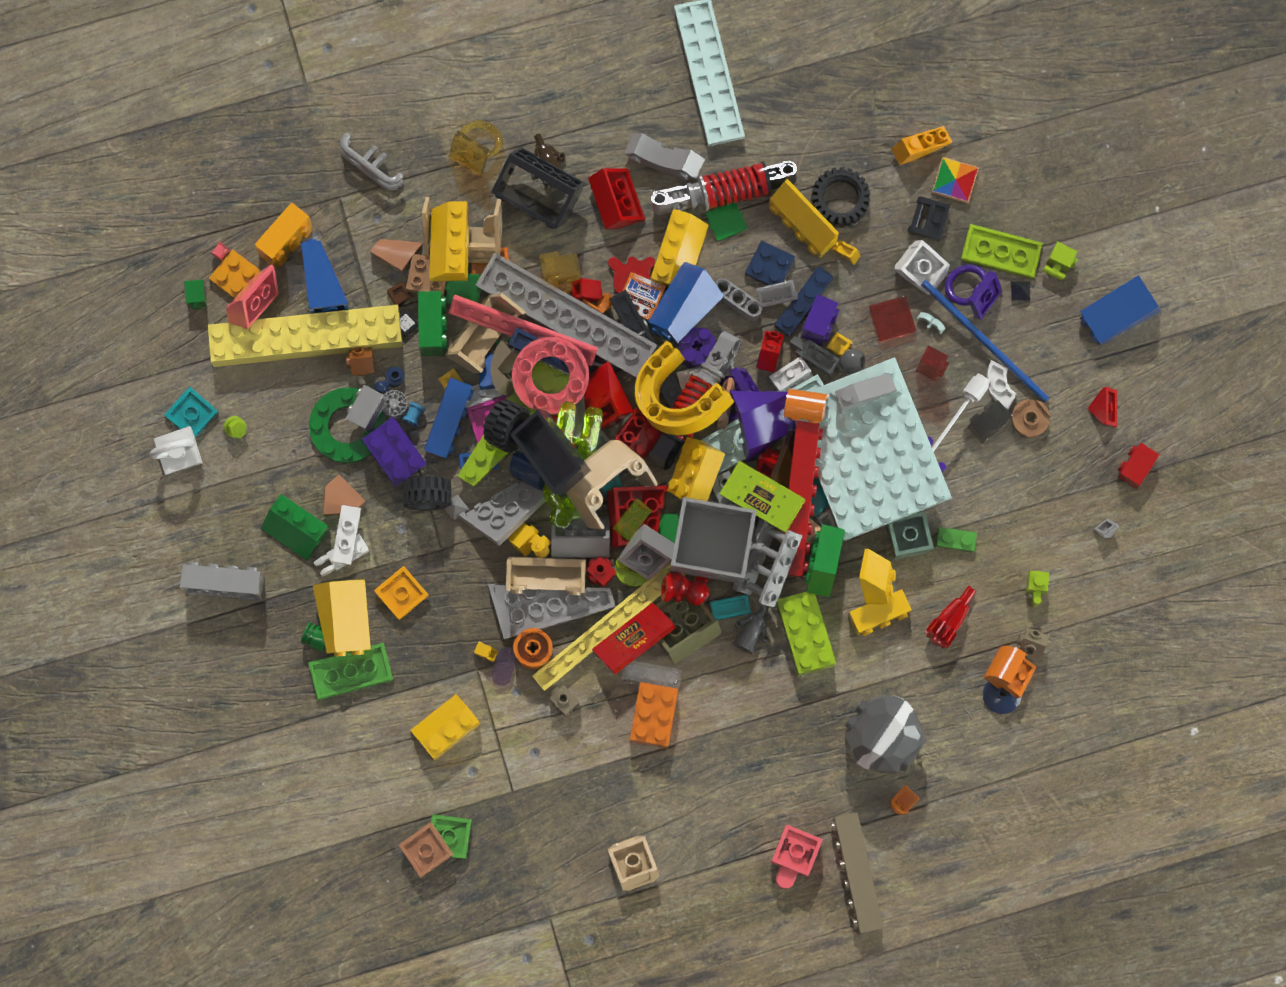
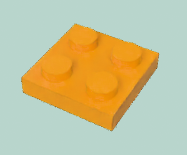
M232 249L209 277V280L235 299L238 293L261 270Z
M404 566L374 590L398 620H401L429 596Z

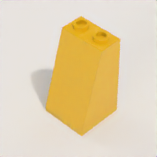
M365 580L335 581L313 585L327 653H334V657L346 656V652H352V655H362L364 650H371Z

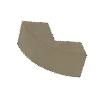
M501 340L492 357L491 378L496 390L510 397L515 389L509 373L513 369L519 352Z

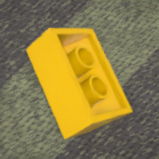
M455 694L410 731L435 761L477 728L480 722L458 695Z

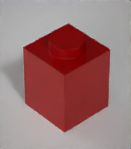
M581 278L572 282V297L581 302L584 299L591 304L602 299L601 281Z

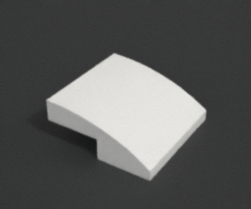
M802 357L795 359L769 376L777 391H788L813 377L810 368Z

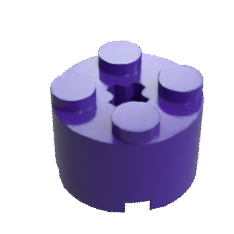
M692 328L678 343V350L685 359L682 363L690 369L700 367L702 362L705 363L709 353L716 344L714 336L708 329ZM694 346H698V348H700V351H696V349H694Z

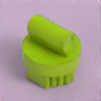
M231 416L224 423L225 433L232 438L241 439L247 433L245 421L239 416Z

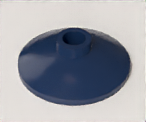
M989 681L983 689V700L986 706L995 713H1010L1021 702V697L1016 699L1004 688L997 689ZM1001 690L1007 693L1006 697L1000 695Z

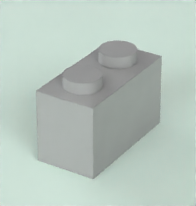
M364 385L363 388L358 390L356 394L357 399L354 404L348 408L346 419L371 431L388 397Z

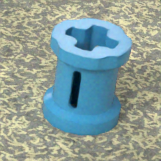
M410 402V408L402 420L416 427L419 424L418 420L422 412H425L426 409L417 403Z

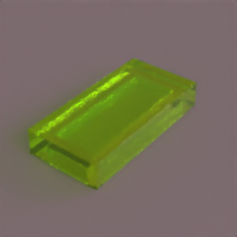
M637 498L613 529L628 541L652 510Z

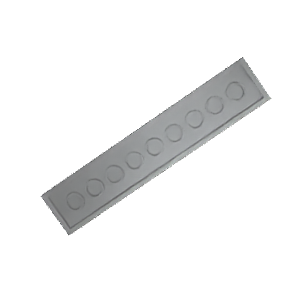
M495 252L476 283L477 287L491 295L503 293L526 311L524 314L550 329L598 347L596 355L636 378L644 363L658 347L653 342Z

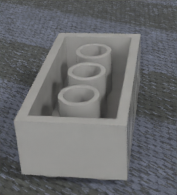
M188 562V565L183 564L180 588L185 594L262 601L265 578L261 571L254 567H246V570H241L238 566L228 565L227 568H219L218 564L200 566V563Z

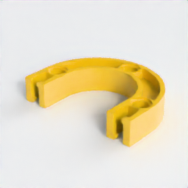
M666 341L649 357L639 371L635 383L636 402L649 423L661 432L671 435L692 434L711 425L734 401L726 390L723 391L722 387L715 383L691 406L682 409H670L661 405L659 392L663 382L685 360L677 348L674 349L672 344Z

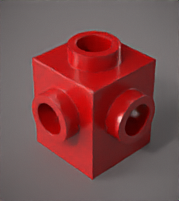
M770 448L765 453L761 452L756 461L758 463L756 471L770 478L779 452Z
M601 556L597 559L593 558L587 564L588 569L586 570L587 578L594 585L598 583L602 588L617 575V572L612 568L614 566L612 562L606 557L603 559Z

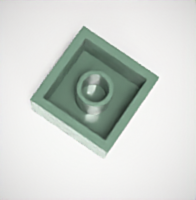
M925 511L914 513L886 525L894 560L930 553L934 549Z

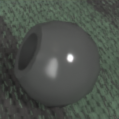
M848 349L841 356V369L850 375L864 370L866 366L865 355L859 350Z

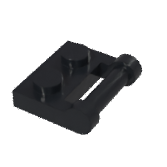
M919 196L916 201V211L907 232L911 235H918L939 242L951 205ZM928 206L930 210L924 229L918 226L924 207Z

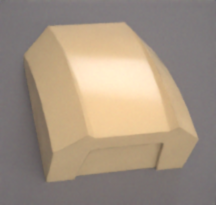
M645 836L632 837L616 843L608 849L622 890L631 891L645 884L653 883L660 877Z

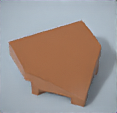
M338 475L324 488L323 516H340L342 505L360 508L366 501Z

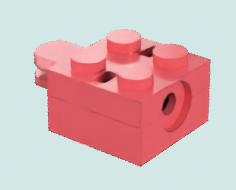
M787 824L785 825L770 862L780 867L776 876V884L780 888L788 889L792 887L798 874L806 878L809 876L823 839Z

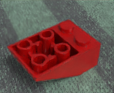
M609 361L589 374V382L584 394L586 416L594 432L608 430L634 411Z

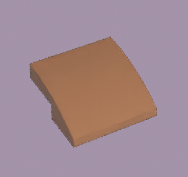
M731 377L725 381L722 390H726L729 394L730 390H735V382ZM731 406L718 418V428H726Z

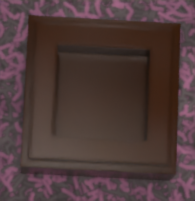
M404 281L387 290L395 305L400 306L413 299L411 293L406 291Z

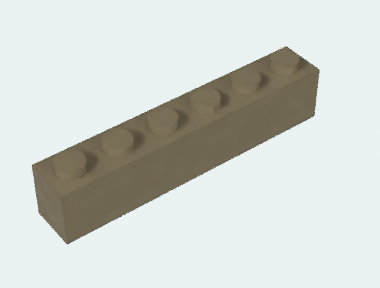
M858 812L836 816L833 818L834 822H831L833 834H837L838 841L835 842L837 853H841L842 860L839 861L841 872H845L847 879L844 880V887L846 892L849 891L851 897L848 900L850 911H854L855 919H852L854 930H858L859 934L884 929Z

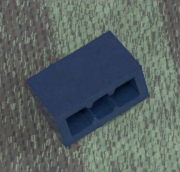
M516 450L510 462L512 477L542 491L546 483L525 454Z

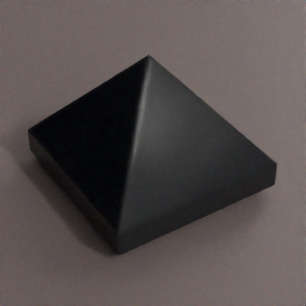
M1011 282V300H1030V282Z

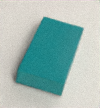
M747 594L709 602L711 613L717 621L751 614Z

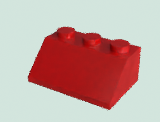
M602 168L588 177L590 188L596 200L605 229H620L646 220L628 168Z

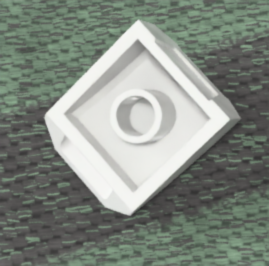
M917 240L908 247L900 260L895 264L894 270L926 294H930L921 284L927 280L937 289L946 277L950 265L923 240Z

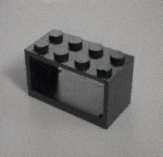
M519 147L509 154L491 193L496 198L501 199V201H507L512 204L511 206L514 209L528 213L530 218L544 222L546 227L558 229L567 222L586 183L530 151ZM516 165L569 195L560 214L507 184Z

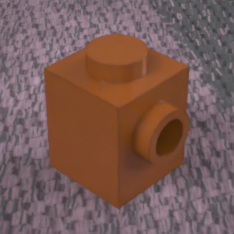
M357 347L349 350V357H346L347 369L351 368L352 376L375 373L372 347Z

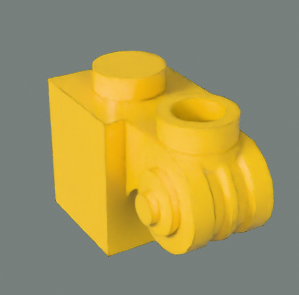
M523 523L507 538L512 546L524 557L533 550L538 558H544L550 551V540L544 535L540 537L538 535L539 531L533 525L528 526Z

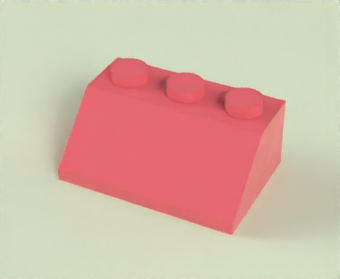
M269 265L257 273L248 282L246 287L238 293L237 297L228 304L226 313L229 323L249 329L278 296L279 291L273 265Z

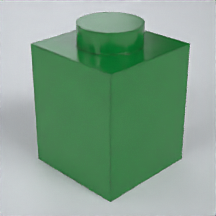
M204 280L184 281L185 299L188 308L200 310L207 306L206 284Z

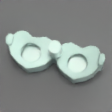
M921 312L917 319L929 323L926 327L927 329H930L933 325L940 332V335L945 330L944 325L928 313Z

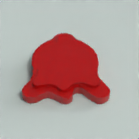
M631 256L628 258V263L623 264L616 257L609 258L608 266L614 273L613 284L616 293L623 291L631 272L651 280L650 271L655 265V259L647 257L644 260H638Z

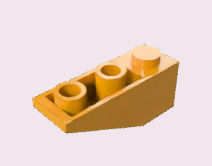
M942 126L903 138L891 150L898 164L902 165L951 144L952 140L945 127Z

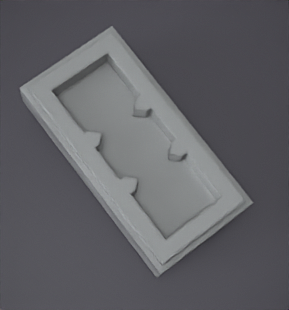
M793 280L756 289L762 308L798 299Z

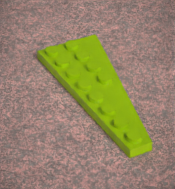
M540 361L536 362L533 367V383L543 393H559L569 382L570 376ZM515 391L510 397L506 398L530 410L531 415L536 411L526 406ZM483 435L457 478L475 487L508 453L488 444Z

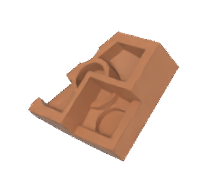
M380 239L371 249L370 253L374 258L386 265L389 264L403 273L412 259V255L418 253L422 244L420 242Z

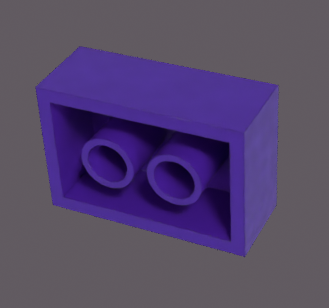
M391 417L360 439L393 486L399 485L427 464L394 417Z

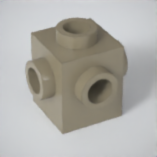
M1026 628L1024 635L1020 634L1017 645H1019L1020 650L1026 653L1025 657L1040 661L1047 646L1048 635Z

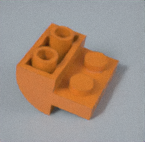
M789 389L785 402L784 417H789L790 420L794 421L803 419L808 420L810 423L822 422L829 395Z
M1012 646L999 647L984 678L997 689L1004 688L1018 699L1026 689L1036 666L1025 658L1026 653Z

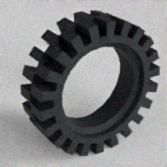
M836 167L832 168L830 172L829 170L825 171L824 175L821 174L818 180L815 181L811 194L812 205L829 223L833 224V227L837 228V225H841V228H844L846 225L852 226L854 222L860 221V218H863L870 202L868 183L865 184L864 177L860 178L857 171L853 173L850 168H848V171L844 170V167H840L839 170H836ZM845 182L855 189L858 202L851 211L836 213L826 206L823 193L830 184Z

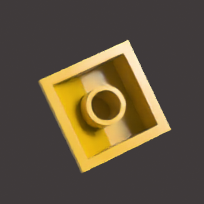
M865 549L859 577L865 604H888L889 597L893 595L892 581L896 580V571L892 569L891 562L870 549Z

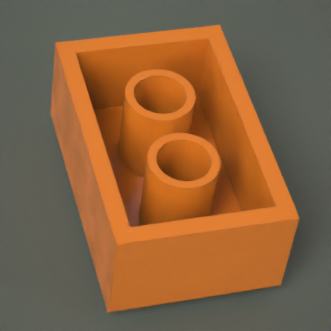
M640 682L629 742L668 749L678 689Z

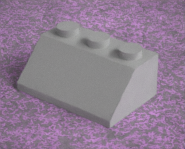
M552 517L551 556L557 558L609 557V517H599L604 525L603 529L588 528L581 517Z

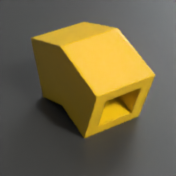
M478 642L474 650L475 655L494 662L499 652L481 642Z

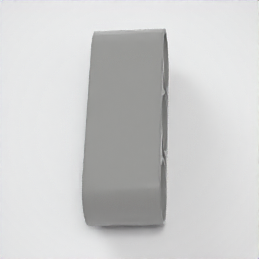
M721 278L715 282L718 287L725 286L727 288V291L723 293L724 297L720 300L749 321H756L760 318L762 306L756 299L727 279ZM736 296L741 297L743 301L735 303L733 298ZM754 307L758 312L751 314L748 309Z

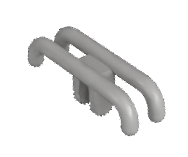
M345 133L340 139V152L348 162L384 189L396 190L403 185L402 173H398L394 177H388L378 169L386 159L387 154L383 152L371 164L369 161L378 150L375 145L362 157L349 147L351 144L349 140L350 134Z

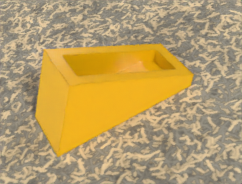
M841 240L832 248L853 265L861 257L856 248Z

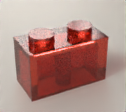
M928 346L916 371L936 381L938 376L943 377L949 365V362L946 361L948 355Z

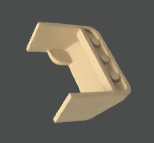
M430 197L425 198L422 210L424 253L428 257H430L432 217ZM497 199L494 215H489L484 219L483 227H469L468 263H489L494 252L500 255L502 237L501 199Z
M503 293L488 295L481 303L514 317L524 315L526 312ZM468 321L445 352V356L472 373H481L486 365L484 357L501 333Z
M610 440L584 460L591 471L566 494L588 528L603 529L604 525L595 512L603 503V497L599 491L602 486L625 468L631 475L637 477L641 485L657 486L658 482L639 455L623 442Z
M508 557L506 591L511 590V593L520 594L523 593V590L527 589L569 591V595H581V593H585L586 559Z

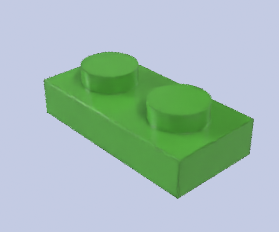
M939 527L936 547L974 553L977 532Z

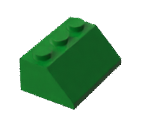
M280 494L271 506L261 526L263 531L307 561L330 531L328 525L283 494Z

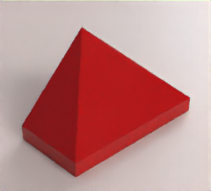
M1103 387L1088 409L1102 424L1114 428L1117 427V390Z

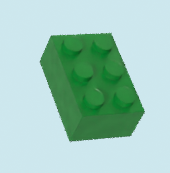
M418 291L419 351L421 356H444V350H447L446 334H443V332H447L446 315H443V313H447L446 297H442L441 291Z
M822 524L821 530L816 531L805 584H808V593L830 597L845 529Z

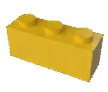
M901 589L889 597L888 604H866L850 611L848 616L857 636L862 634L864 637L873 633L874 628L880 626L883 629L890 626L891 621L895 619L901 621L908 618V614L912 609Z

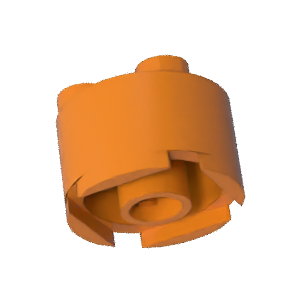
M538 628L525 629L514 641L515 658L526 669H540L552 657V641L545 632ZM531 645H535V648H539L535 650V653H531V650H528L531 649Z

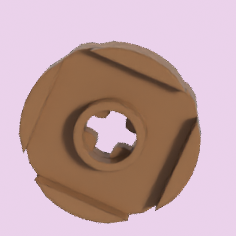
M1023 400L1016 405L1011 415L1013 428L1025 438L1040 436L1049 425L1050 413L1048 408L1038 400ZM1027 414L1035 416L1033 419L1034 423L1027 422Z

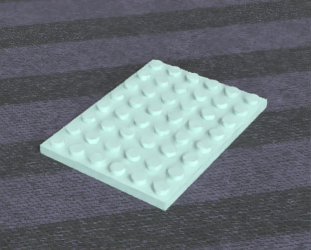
M895 357L809 391L829 395L823 421L819 422L820 428L823 429L822 440H818L817 447L821 448L820 459H816L815 466L819 467L818 477L838 528L845 529L844 541L952 499ZM890 373L897 389L896 392L843 413L835 391L860 381Z

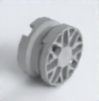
M398 390L386 392L384 396L386 395L388 400L382 409L383 413L389 418H402L408 410L406 396Z

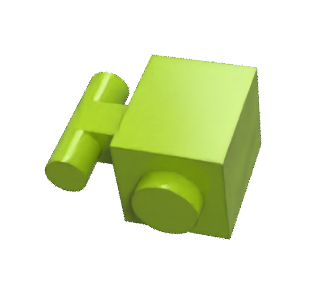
M1057 241L1047 261L1053 268L1045 265L1042 272L1063 282L1066 275L1059 271L1068 272L1070 267H1075L1078 258L1075 256L1078 251Z
M1030 570L1027 574L1025 593L1032 594V601L1030 602L1032 607H1037L1041 602V595H1045L1048 592L1049 572Z

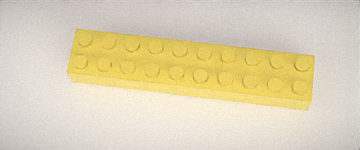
M398 305L258 319L249 329L231 323L208 325L210 357L213 367L349 353L350 349L357 347H372V350L403 347Z

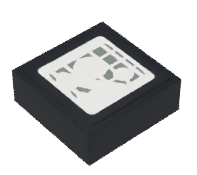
M406 310L400 315L401 333L406 337L418 326V322Z

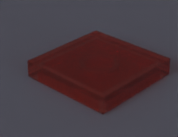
M906 296L869 306L880 342L916 333V327Z

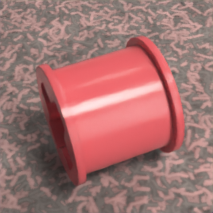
M218 242V245L210 253L218 260L223 261L224 257L230 252V249Z

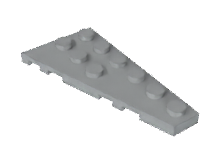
M516 482L491 496V500L484 504L478 503L474 506L475 509L467 513H460L459 517L486 538L500 546L553 495V492L547 484L540 491L524 482L519 484Z
M488 584L504 640L517 637L528 628H538L541 630L616 607L610 588L587 587L585 588V593H581V595H569V591L539 589L523 590V593L518 594L511 593V590L506 591V585Z

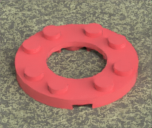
M543 337L530 342L520 351L513 365L512 382L516 394L526 406L533 410L539 409L547 411L549 414H558L571 409L582 399L589 382V368L584 355L574 344L558 337ZM549 356L557 357L567 365L570 374L569 382L559 393H543L534 385L532 370L540 359Z

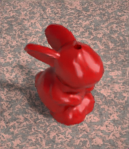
M669 572L662 580V601L668 602L671 599H675L677 602H681L683 598H686L692 605L698 606L709 597V589L706 585L708 578L695 576L694 581L690 582L679 572Z

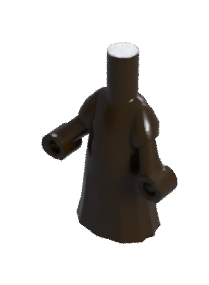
M540 133L534 135L538 146L534 154L562 169L555 156L558 157L559 161H564L565 154L556 151L552 145L545 144Z

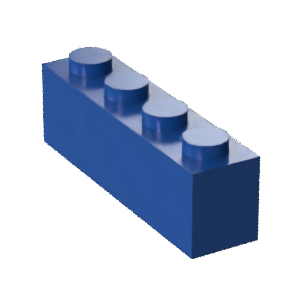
M449 378L424 448L425 451L445 458L448 454H452L455 445L452 444L454 436L458 437L461 426L458 425L460 418H465L468 409L465 408L467 400L471 401L474 390L471 389L472 385Z

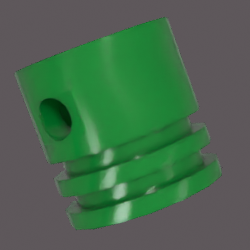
M309 622L302 635L301 643H305L307 646L310 644V647L323 652L326 647L321 626L312 625Z

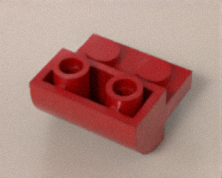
M635 408L613 440L623 442L644 460L661 434L649 423L644 414Z

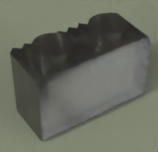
M999 400L994 403L990 401L983 408L985 411L982 414L976 413L969 420L971 423L968 429L971 430L982 444L1013 418Z

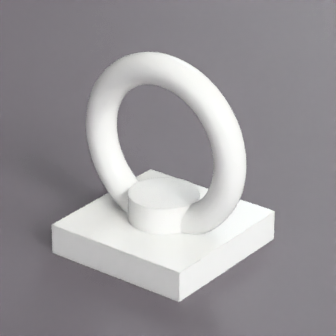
M190 426L154 438L156 448L150 452V457L152 459H160L165 475L203 463Z

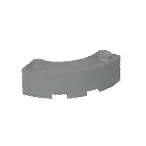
M643 133L632 135L624 153L635 164L641 163L685 181L697 178L705 160L692 150L663 148L662 143Z

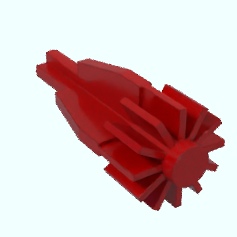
M971 586L965 589L960 598H955L941 612L937 619L934 618L925 630L926 637L930 638L934 645L948 649L956 638V632L962 625L968 612V603L977 592Z

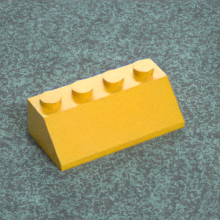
M787 179L770 198L769 209L774 215L778 214L783 219L782 223L788 229L791 228L795 232V236L800 242H805L812 255H817L821 258L836 244L839 232Z
M467 201L446 202L432 209L429 281H467L470 209Z
M673 209L651 280L666 286L665 289H668L684 262L696 266L709 225L692 214Z

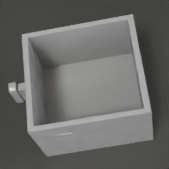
M683 497L670 571L743 584L749 551L755 550L761 553L763 545L751 542L757 510Z

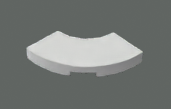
M991 360L987 370V379L990 381L988 390L993 400L1002 409L1008 411L1016 396V393L1011 390L1007 383L1006 375L1008 368Z

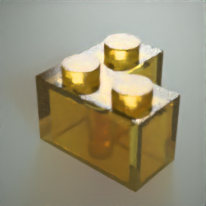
M558 251L539 255L542 279L547 283L557 287L560 283L567 282V284H572V282L581 279L577 253L559 256Z

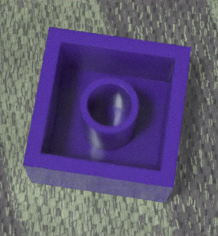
M817 294L800 338L810 339L819 346H822L823 341L827 342L833 328L830 324H835L840 311L837 309L838 302Z

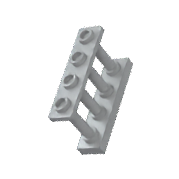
M760 518L751 542L763 544L761 553L755 550L749 551L743 584L734 583L732 589L751 595L753 591L761 596L759 603L775 607L801 542L802 535L792 531H786V534L777 531L776 527ZM773 537L782 541L778 552L769 548ZM766 555L775 559L771 570L762 566ZM759 573L768 578L764 588L755 584Z

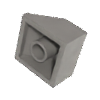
M644 524L632 535L618 561L650 580L672 560L675 544Z

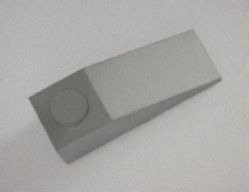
M890 373L841 388L835 391L843 413H846L896 392L897 389Z

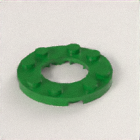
M339 388L325 394L315 404L309 418V432L315 447L326 458L338 463H356L371 456L360 439L385 422L382 410L372 430L368 431L365 429L362 437L357 441L342 443L333 438L328 428L329 420L337 410L354 404L359 390L356 388Z

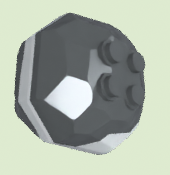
M894 695L874 696L869 701L866 700V702L862 700L856 708L858 713L855 718L851 716L845 724L847 730L845 732L844 744L847 752L858 765L865 769L887 774H894L900 771L905 772L927 740L917 713L906 700Z

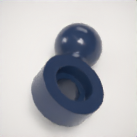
M399 367L389 368L385 375V381L376 382L374 390L384 395L389 391V386H400L405 377L403 370ZM396 373L399 377L393 378L392 374Z

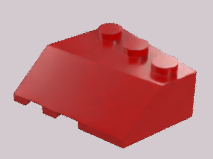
M668 485L620 487L607 491L612 548H625L632 535L644 524L658 533L661 511L664 507V498Z

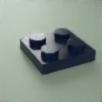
M761 240L745 271V275L767 286L782 283L795 256Z

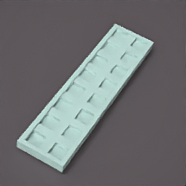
M698 0L675 5L674 10L708 146L744 139L745 135L711 0Z

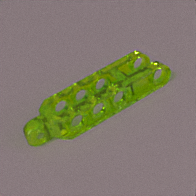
M565 401L561 405L557 425L571 444L578 445L577 452L585 460L596 451L602 422V410L589 407L585 412L580 438L574 437L576 404ZM545 483L543 497L547 504L551 506L550 522L557 528H566L570 525L573 511L576 508L569 497L560 499L559 495L553 494Z

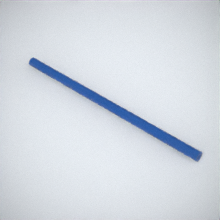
M927 280L921 284L1040 400L1045 403L1049 399L1028 376Z

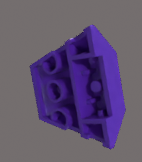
M730 390L734 401L733 407L736 409L741 429L742 446L746 462L786 436L789 430L796 429L795 421L790 420L789 417H784L787 391L755 392Z

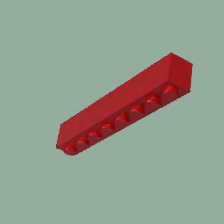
M797 421L789 490L803 497L806 501L787 530L802 535L801 542L787 574L788 577L802 578L803 573L807 574L808 562H804L805 554L809 555L810 543L806 542L807 535H811L812 532L809 516L814 515L815 505L811 504V499L816 497L817 486L813 485L814 478H818L819 467L815 466L816 459H820L821 448L817 447L818 440H822L823 429L820 428V423Z

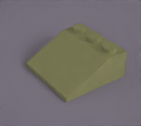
M683 598L681 602L671 599L668 602L660 601L656 604L676 627L658 641V644L674 665L722 634L718 621L703 603L694 606L686 598Z

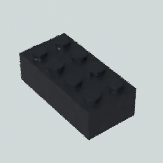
M537 409L510 434L553 494H566L591 471L547 411Z

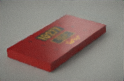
M652 602L592 648V651L615 675L676 627Z

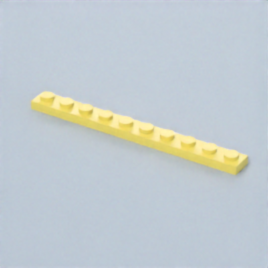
M671 562L532 676L544 692L593 652L592 648L661 596L662 580L666 574L671 572Z

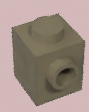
M564 685L561 688L557 686L550 693V702L565 717L580 704V701Z

